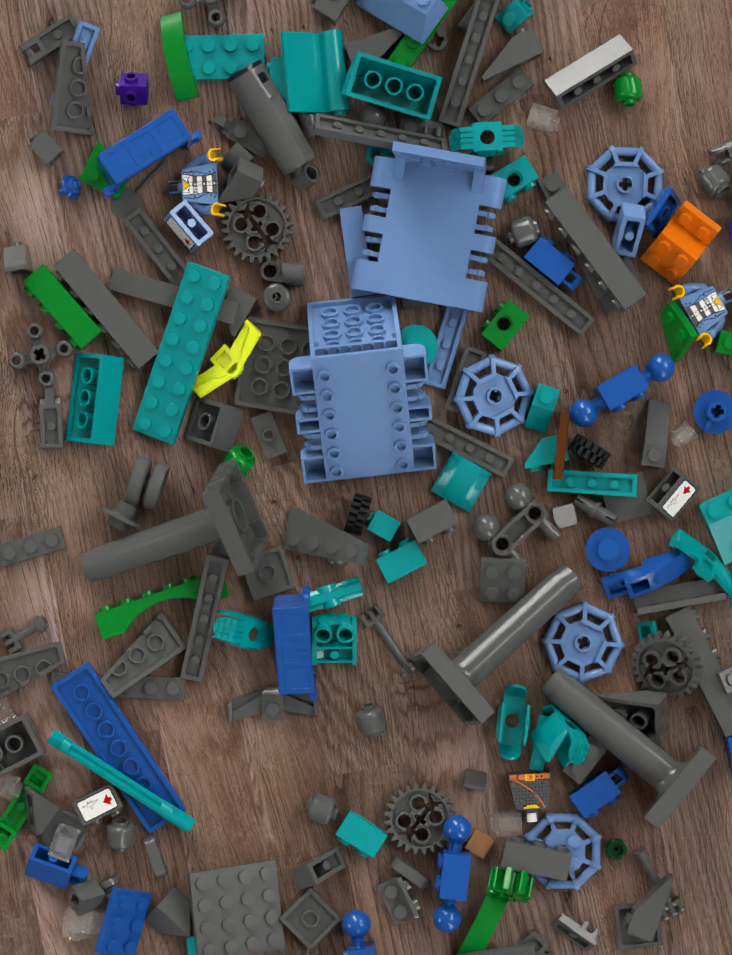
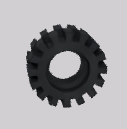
M576 434L568 447L569 451L602 470L611 456L608 451L580 434Z
M355 492L344 531L361 536L372 497Z

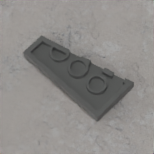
M61 40L49 129L94 136L91 120L92 111L89 101L90 92L87 82L85 43Z
M291 505L283 549L365 565L368 542L303 511L297 506Z
M161 612L100 681L111 698L114 699L186 650V646Z
M61 641L0 657V699L66 663Z

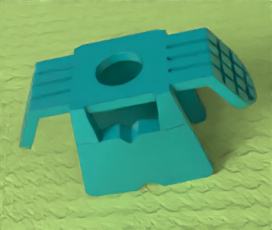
M499 121L476 122L469 127L453 129L449 135V146L452 151L471 150L467 154L480 157L507 155L504 148H522L524 145V132L520 126L514 124L503 125ZM493 132L495 136L494 141L491 144H484L480 139L481 133Z
M218 610L217 613L232 618L221 617L216 620L213 627L215 635H212L213 638L240 649L261 650L262 647L271 649L272 637H274L273 625H267V621L251 614ZM255 627L257 629V636L253 641H250L249 632Z
M518 684L505 687L503 702L497 709L495 734L499 743L498 753L507 760H516L520 757L521 741L523 740V746H526L531 725L530 704L525 706L527 688ZM512 713L519 717V724L513 728L508 727L505 723L507 715Z
M553 703L543 706L541 713L550 716L536 727L530 735L545 762H550L558 751L557 757L563 767H567L570 762L575 765L581 764L585 760L590 747L586 734H584L578 724Z

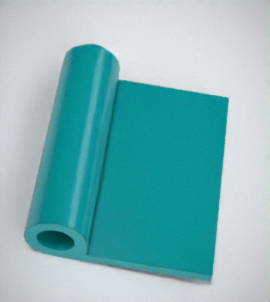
M327 30L320 33L281 31L280 38L287 112L330 113L335 117L346 116V112L350 111L349 97L341 94L346 78L343 31Z

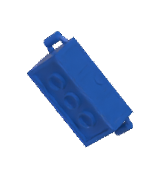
M170 109L102 151L97 156V167L110 185L104 187L103 197L109 199L112 194H117L122 183L180 147L184 146L187 150L194 143H199L202 139V132L196 130L193 135H190L175 110Z
M304 585L301 594L275 595L273 601L272 617L278 691L280 695L310 693V700L316 701L319 690L316 687V674H313L309 622L311 587Z

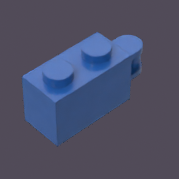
M540 237L524 256L523 260L556 287L562 283L574 292L583 281V278L572 270L576 265L572 262L574 258L565 251L562 253L555 248L557 246L556 243L550 238L546 237L544 239ZM568 273L574 277L570 282L564 279Z
M621 765L608 773L603 768L571 791L568 796L584 818L589 816L591 819L601 812L599 808L606 803L609 806L619 799L618 795L621 792L618 787L625 783L629 776ZM616 774L620 780L614 783L611 777Z
M36 842L28 859L25 875L67 890L69 883L74 885L87 881L89 871L87 868L76 864L78 857Z

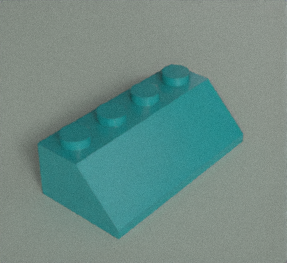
M357 51L346 74L341 94L430 121L443 77Z
M89 353L75 354L65 441L114 446L121 393L123 357Z

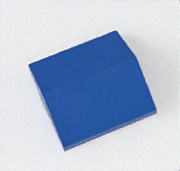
M669 186L663 188L646 215L643 229L654 238H657L680 204V200L673 188Z

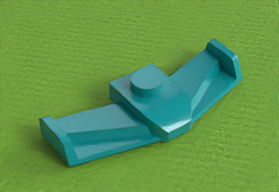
M678 529L671 537L669 546H675L694 559L692 569L696 575L702 577L707 583L715 579L730 596L729 601L732 603L731 572L711 549L698 542L683 530Z

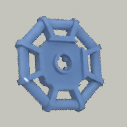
M608 146L609 149L586 168L588 171L586 201H589L604 217L606 223L617 222L619 214L615 213L617 207H621L622 202L638 204L646 197L651 200L644 206L646 216L662 191L664 169H661L641 146L640 148ZM618 156H634L635 159L633 162H620ZM611 158L613 159L614 165L606 172L599 170ZM639 159L652 171L651 173L646 174L639 168ZM596 175L603 177L602 191L596 192ZM654 177L653 194L648 192V179ZM623 179H627V183H631V187H628L627 191L619 187V183L623 182ZM604 195L613 205L610 211L598 197Z
M488 354L485 359L462 369L463 373L456 395L453 397V402H456L466 423V428L499 438L504 432L525 423V416L531 397L534 395V390H531L520 363H513L495 357L494 354ZM489 366V373L481 378L474 375ZM496 366L509 370L510 373L507 376L496 373ZM514 377H516L522 391L517 392L512 381ZM471 379L475 382L471 389V396H465L469 380ZM492 390L499 393V396H497L498 401L496 402L489 399ZM522 396L518 412L514 410L515 400ZM465 401H472L477 412L473 417ZM508 414L513 416L512 419L500 425L499 419ZM482 416L493 420V426L478 422V420Z
M587 601L558 611L554 615L544 638H541V643L544 644L552 667L551 670L555 672L561 668L581 684L613 673L612 669L622 648L625 647V642L622 641L614 619L615 615L588 604ZM582 613V619L569 624L565 620V618ZM587 613L604 621L599 625L587 620ZM562 622L565 629L561 638L553 639ZM606 625H608L613 642H607L602 629ZM587 637L589 646H584L580 649L577 640ZM553 644H560L564 657L560 661ZM606 647H613L606 663H604L601 657ZM570 661L579 665V673L563 664ZM598 662L601 665L600 668L584 673L585 666Z
M547 812L523 836L525 842L532 843L533 840L546 843L547 847L554 848L555 845H565L572 854L568 872L572 880H553V878L533 874L544 886V889L548 891L550 889H576L578 891L597 870H601L602 835L598 834L579 812H576V814ZM554 822H572L570 828H556ZM550 825L551 831L546 837L542 839L536 837ZM577 825L589 836L588 838L582 839L574 831ZM592 843V860L585 858V845ZM583 863L589 865L577 878L575 877L574 871Z

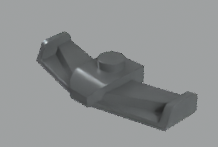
M266 686L264 689L229 699V722L261 712L262 721L285 719V711L318 717L317 700H310V693L280 695L278 686Z

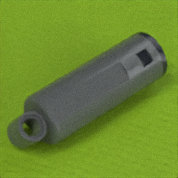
M261 59L227 78L228 85L281 174L286 176L291 173L292 184L301 191L318 183L322 178V172L317 164L310 162L316 158V152L292 112H287V103Z

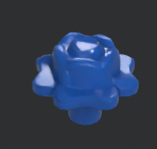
M65 174L63 176L64 179L61 180L62 186L59 187V193L61 195L66 194L68 199L73 198L77 200L79 195H81L82 184L73 175L68 176Z

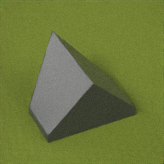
M174 886L145 917V920L160 934L190 937V900Z

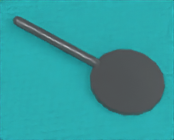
M166 160L160 163L137 190L125 187L119 200L111 197L110 207L116 217L123 220L137 208H143L142 196L139 193L166 165Z

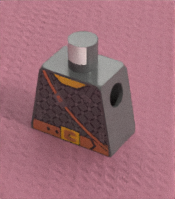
M543 770V772H507L515 809L525 810V822H537L538 809H546L548 807L551 780L550 770Z

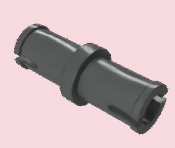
M579 493L576 498L583 501L584 504L575 500L574 506L590 514L589 517L592 519L597 518L612 528L615 523L609 520L608 517L617 521L619 515L604 508L602 503H596Z

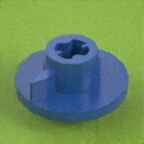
M710 390L701 394L693 407V418L697 426L710 434H721L732 427V397L721 390Z
M610 527L601 528L592 533L587 540L585 548L586 557L590 564L596 569L605 572L616 571L623 567L630 554V545L626 536L619 530Z

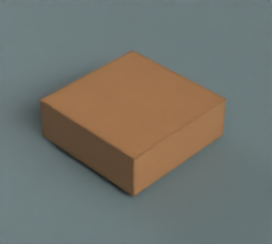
M475 828L464 848L484 859L495 839Z

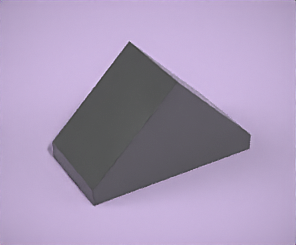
M26 786L24 789L28 828L36 835H40L60 808L31 787Z

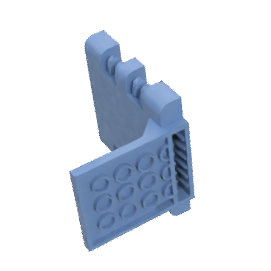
M393 141L392 152L395 155V159L375 156L370 180V187L391 190L390 194L373 192L372 197H375V199L389 200L387 208L370 205V211L384 213L386 217L364 214L361 230L382 235V239L365 236L364 241L367 243L381 244L380 251L374 252L373 250L365 249L362 250L361 254L376 257L378 262L356 259L351 289L483 313L488 282L467 279V274L485 277L483 270L468 269L469 261H476L482 264L488 261L486 257L471 255V251L490 255L494 254L496 238L475 234V230L493 233L494 228L489 225H478L477 218L478 216L485 217L486 219L496 218L495 213L480 211L479 208L485 207L502 210L507 179L486 175L487 165L485 157Z
M373 295L307 303L311 355L295 357L289 361L292 396L297 395L300 400L308 401L301 403L299 410L295 413L297 434H303L304 438L307 439L312 438V440L304 443V448L300 452L304 484L437 469L434 437L429 434L427 428H419V426L426 425L428 420H432L430 398L425 395V391L415 389L422 387L424 381H429L426 350L421 344L402 345L395 297Z

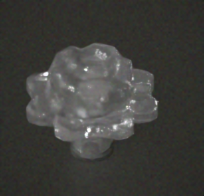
M11 773L6 774L5 777L1 776L0 797H5L9 801L13 800L14 797H19L20 790L23 788V784L19 783L20 777L13 776Z

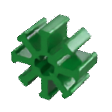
M493 867V870H490L486 892L487 894H493V898L496 899L505 897L508 898V902L515 903V900L526 903L528 899L531 900L534 876H528V872L524 870L513 872L512 867H506L505 870Z

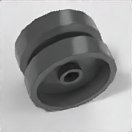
M139 456L128 481L125 502L137 505L141 501L143 494H145L143 507L156 511L165 489L170 465L158 462L151 473V459Z

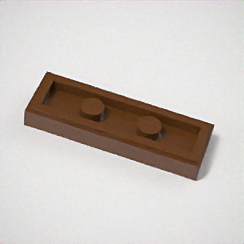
M560 412L558 418L553 480L563 479L570 415L566 412Z

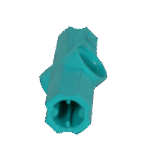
M354 577L337 584L334 582L310 592L309 613L322 608L323 610L342 604L343 601L364 595L359 578Z

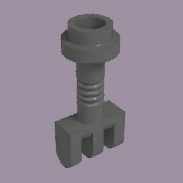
M43 615L40 617L35 616L33 618L34 623L17 633L12 627L0 634V639L8 635L10 637L9 640L3 643L5 647L11 643L14 644V647L8 649L9 654L24 647L20 640L36 631L40 633L46 631L49 624Z

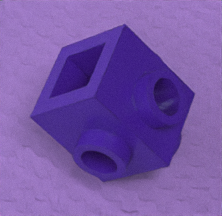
M121 73L120 82H116V95H120V104L131 106L147 105L149 96L148 73Z

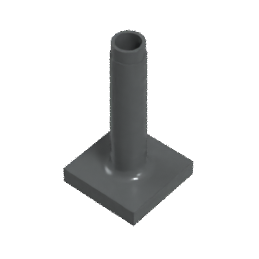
M231 459L218 465L202 494L207 508L96 546L91 550L81 553V565L87 579L91 582L102 578L106 579L219 541L223 542L237 576L255 571L270 535L236 459Z
M562 564L453 659L450 660L434 642L419 648L408 660L412 662L414 667L465 726L482 724L495 711L475 687L573 599L574 595L583 588V585L575 573Z
M561 668L553 674L540 691L550 699L551 703L654 788L657 798L644 812V818L657 829H660L717 759L703 746L699 745L686 762L675 760Z

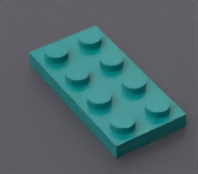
M264 34L185 36L192 72L196 76V81H224L261 59L265 66Z

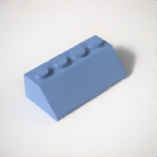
M356 0L358 7L420 44L425 42L448 10L443 0Z

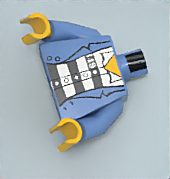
M211 148L207 153L196 157L186 164L185 169L181 170V180L169 181V193L182 194V199H186L201 216H218L221 218L225 216L219 213L220 208L226 207V205L221 204L218 199V165L214 162L223 161V157L216 156L221 148Z
M687 283L669 288V291L674 290L676 293V297L672 298V300L678 302L698 334L695 341L701 339L704 342V346L701 348H706L719 335L726 322L725 315L728 312L724 305L732 301L731 291L726 288L717 293L713 286L708 287L704 283Z

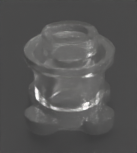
M684 420L680 423L681 426L678 429L670 432L672 436L670 440L678 449L680 447L685 449L686 444L692 439L695 440L699 437Z

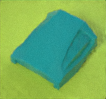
M452 452L431 491L470 512L491 473Z
M323 613L312 617L313 665H317V663H352V665H357V617L347 613Z

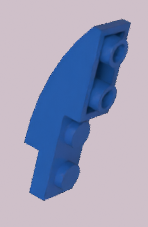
M677 549L643 559V566L602 577V585L608 600L629 594L632 599L666 585L692 566L689 556Z

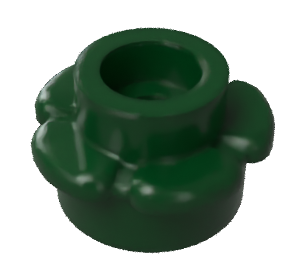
M620 838L610 839L606 843L605 853L609 858L620 860L627 852V846L624 845V841Z

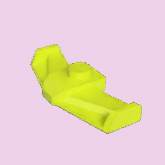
M245 320V324L231 348L224 344L209 359L214 366L197 377L193 391L200 399L230 379H236L244 371V363L261 336V332L251 321Z

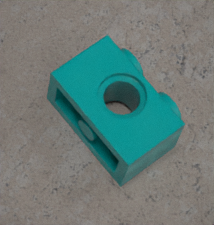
M525 155L491 175L508 179L510 176L518 177L519 185L513 187L508 182L506 184L504 195L506 204L518 197L516 193L524 189L527 192L536 186L535 182L539 178Z

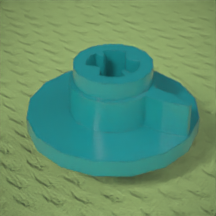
M415 324L400 331L402 345H423L426 350L427 365L433 362L438 350L437 339L433 332L423 325Z

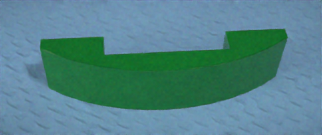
M177 12L160 17L163 49L176 99L178 102L200 97L196 76L192 72L183 13Z
M34 763L21 787L0 818V848L4 851L8 849L27 820L24 787L29 786L42 795L54 775Z
M486 892L484 900L456 954L485 950L508 903V898L496 899L493 898V894H487Z

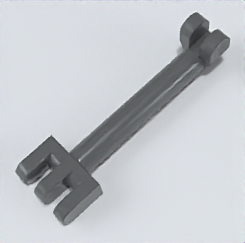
M377 603L374 605L375 610L378 612L377 615H374L372 610L368 609L367 613L371 619L367 620L363 613L359 617L367 629L374 625L401 665V672L406 676L416 668L411 661L407 660L382 623L381 619L386 617V615Z
M643 846L638 852L634 851L633 855L638 862H641L651 882L655 885L661 879L648 858L649 854L646 848ZM670 895L668 896L662 913L666 921L670 919L666 911L670 910L674 917L678 915L674 909L675 906L678 905V909L681 912L685 911L678 896L672 899Z

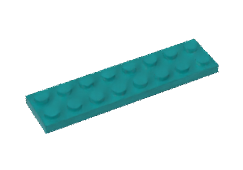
M188 261L132 428L133 430L172 445L176 443L231 276Z

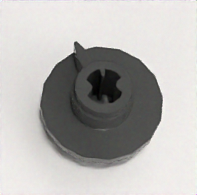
M121 499L116 504L114 510L105 506L101 509L111 515L107 523L127 533L130 525L140 530L142 528V525L136 522L139 513L136 512L138 508Z

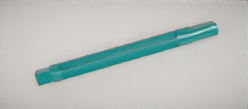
M56 729L46 742L154 810L158 815L186 833L190 831L196 820L80 747Z

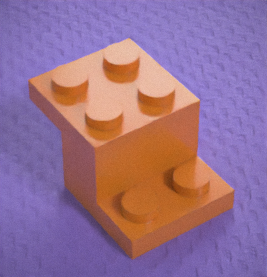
M686 200L640 259L675 286L697 261L722 227Z

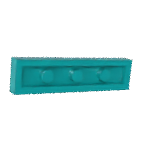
M548 469L547 491L637 497L638 474L564 470L562 480H553V469Z

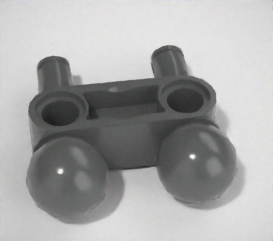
M514 483L507 488L504 496L505 502L508 507L517 512L501 527L497 517L488 513L477 516L472 525L475 537L481 541H486V544L499 558L525 559L516 548L537 528L551 541H554L561 534L548 519L549 512L533 497L531 489L524 483ZM532 507H537L539 515L531 519L528 512ZM499 538L507 540V545L503 549H497L496 541Z

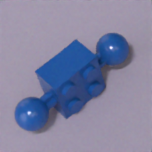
M658 353L650 357L646 369L641 372L636 364L595 387L593 389L597 395L595 399L576 400L569 410L571 421L579 427H588L596 421L598 412L602 409H605L606 412L612 410L613 413L627 406L626 401L629 399L633 402L646 395L645 390L649 388L648 382L652 380L664 382L670 379L675 371L674 361L670 356Z
M462 815L450 816L445 821L443 833L449 841V847H443L442 853L438 852L437 866L440 869V875L435 877L434 888L435 892L439 893V898L443 899L442 905L437 907L433 914V922L438 930L445 933L453 932L460 926L462 916L459 909L455 906L456 900L466 901L471 854L469 850L462 849V843L470 837L472 827L469 820Z
M361 910L348 912L343 918L342 927L346 935L351 937L352 943H348V948L344 950L343 955H376L374 941L365 942L364 937L371 928L369 916Z

